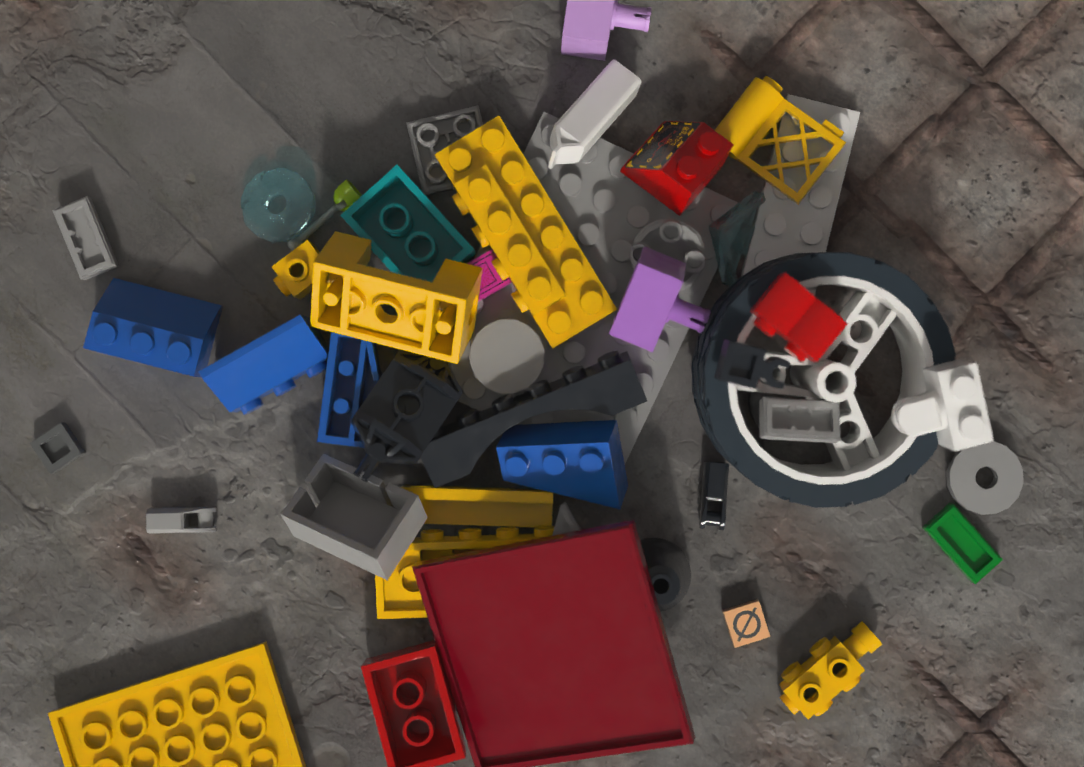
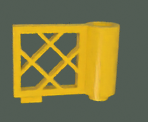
M765 76L762 80L755 77L715 131L734 144L728 155L729 157L742 163L799 205L845 146L846 142L840 139L844 132L826 119L822 125L787 101L780 94L783 88L772 78ZM785 112L799 121L800 134L778 137L776 124ZM804 125L814 132L805 133ZM773 129L774 138L765 139ZM822 137L833 145L825 157L808 159L806 139ZM801 140L804 160L781 163L779 144ZM775 144L777 164L760 166L750 158L758 147ZM819 164L813 173L810 174V165ZM805 166L807 180L800 190L796 192L784 183L783 169ZM778 170L779 179L772 175L770 171Z

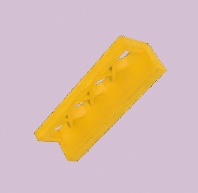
M403 485L400 487L419 496L428 517L424 524L505 527L552 526V492L540 489L439 486L434 488V486Z

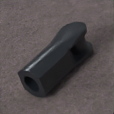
M704 461L699 516L700 529H705V525L718 526L719 530H724L730 463ZM708 500L720 501L719 511H707Z

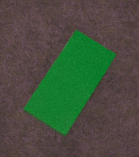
M953 503L947 504L922 527L973 584L978 583L1003 560Z

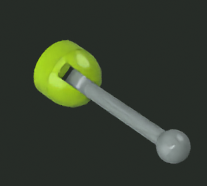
M348 179L342 182L334 191L333 200L335 204L298 237L293 236L288 240L290 250L293 251L339 210L345 212L362 196Z

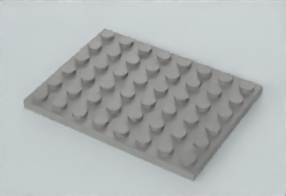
M543 112L523 155L616 308L618 309L634 271L630 259V251L634 239L644 226L660 219H676L689 224L699 233L705 245L706 264L701 275L691 286L678 293L679 299L700 306L746 206L705 187L683 214L679 216L620 172L623 165L634 153L602 138L597 140L579 162L555 164L552 169H549L548 165L552 156L550 137L553 126L559 118ZM480 245L474 259L491 250L490 246L482 248ZM512 283L479 301L475 329L458 364L451 362L448 364L463 391L458 401L478 411H483L492 407L491 403L494 400L508 395L499 394L485 388L474 376L470 365V347L476 334L487 324L499 319H516L529 325L539 335L545 350L544 367L539 378L534 383L541 380H548L551 383L563 378L562 373L572 367L583 365L585 369L597 364V359L606 353L619 351L621 354L627 351L644 390L647 402L613 416L596 411L567 409L549 411L529 417L516 424L617 420L624 463H626L689 327L669 320L668 323H665L653 352L609 335L616 314L615 311L552 349L529 310L522 313L511 296V293L516 291ZM527 389L512 394L513 398L526 393Z

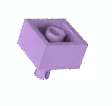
M567 0L561 54L605 61L610 30H614V27L648 32L652 7L645 8L618 4V0Z

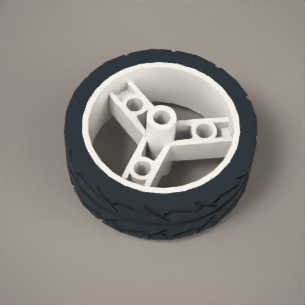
M848 252L795 253L762 263L737 279L720 296L711 308L708 321L704 324V330L698 335L692 358V393L703 429L716 450L734 468L756 486L783 500L788 499L789 502L815 508L847 507L852 502L853 505H857L884 496L905 483L910 474L913 476L931 458L939 445L937 434L934 431L915 437L900 432L894 426L890 416L880 433L872 438L853 393L856 387L854 373L890 326L900 349L902 364L901 387L897 402L901 399L927 392L922 369L956 360L949 327L935 303L904 273L882 261ZM780 273H787L805 288L832 284L854 292L853 296L839 313V316L848 325L818 362L806 359L802 363L790 354L766 352L765 359L771 356H778L791 363L790 379L794 385L785 384L784 388L776 389L765 384L763 381H758L757 388L754 389L714 378L724 339L745 343L747 336L755 326L753 321L757 318L750 310ZM859 321L862 326V332L856 340H853L850 336V328L854 322ZM839 343L848 347V351L840 363L826 359ZM777 366L772 372L773 379L784 383L786 367ZM737 390L806 397V400L822 401V399L834 403L840 402V425L848 421L850 431L837 443H825L833 460L832 462L800 465L779 460L764 451L747 429L738 406Z

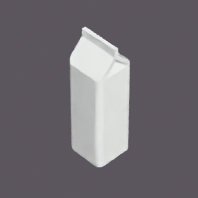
M611 60L554 124L550 137L552 156L548 168L552 169L555 164L579 162L636 97L641 85V79L618 61Z

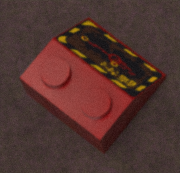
M664 121L623 165L620 172L677 215L681 216L721 170L734 144L704 122Z

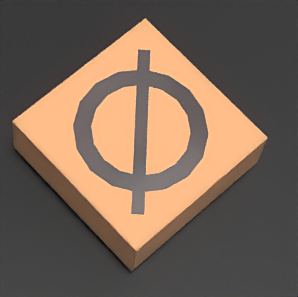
M758 599L722 610L734 648L770 637Z

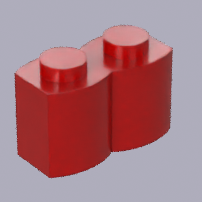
M780 273L750 310L757 317L753 324L771 338L775 333L781 336L787 342L784 349L802 363L806 359L818 362L848 325L838 314L818 300L787 273Z

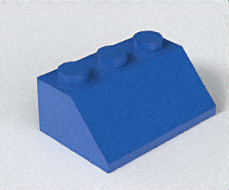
M113 278L92 311L83 348L193 377H201L199 371L208 366L223 306Z
M300 314L200 370L199 374L229 412L242 411L243 415H246L263 406L264 404L261 399L274 392L276 397L295 388L294 380L307 374L309 378H312L324 372L327 368L326 362L328 360L329 347L319 329L310 327V318Z

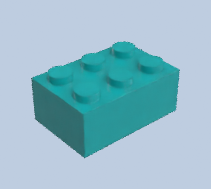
M395 165L340 215L359 237L372 240L371 250L393 273L433 282L445 259L467 263L476 255L474 248L398 165Z

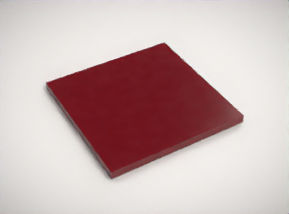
M634 520L418 561L412 566L475 767H533L694 744L695 733Z

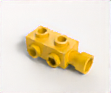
M863 621L851 630L853 634L843 643L836 636L830 641L827 637L821 638L810 648L809 652L812 656L802 665L796 661L782 672L781 677L784 680L779 686L784 694L780 696V699L794 715L801 711L807 719H810L813 715L820 716L831 707L832 699L842 690L844 692L851 690L860 682V675L865 669L858 660L868 651L872 654L882 645L881 641ZM839 662L844 663L845 667L837 674H834L832 671L833 666ZM807 688H815L816 692L808 699L804 698V691Z

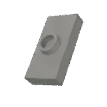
M83 197L53 210L81 280L90 279L119 267L91 197Z
M763 397L759 400L760 439L837 443L841 440L839 402Z

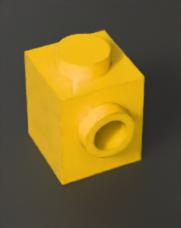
M308 239L272 266V269L278 275L273 281L286 297L292 294L295 298L301 300L312 291L313 263L320 252Z

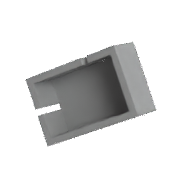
M322 454L304 480L314 500L319 505L316 508L307 490L299 487L281 513L282 518L294 537L388 580L428 518L419 496L391 483L386 487L382 479L373 475L369 477L368 482H364L361 480L362 475L365 473L364 471L358 478L353 474L357 468Z

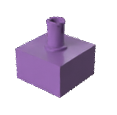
M644 246L616 311L609 335L653 352L663 327L669 320L702 333L711 310L679 299L678 293L684 281L686 263Z

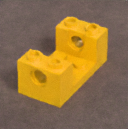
M335 231L313 263L310 327L458 364L475 329L483 268L445 259L433 282L366 266L370 261L372 240ZM385 303L393 306L398 315L385 313L380 304Z

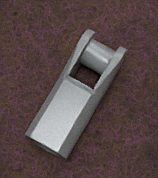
M216 507L149 508L146 512V531L149 534L216 532L217 527L213 526V512H216ZM189 513H198V526L189 527Z

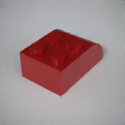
M435 640L370 657L363 662L361 670L388 767H435L466 758L461 721Z

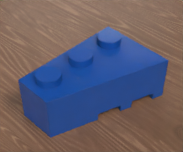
M331 332L317 442L364 448L351 424V420L382 376L376 343Z
M617 420L514 425L503 433L496 446L503 481L621 509L628 488V481Z

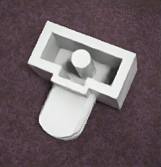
M958 359L923 368L927 392L899 400L894 404L891 412L892 422L900 432L915 437L936 431L939 445L953 451L994 441L976 362Z

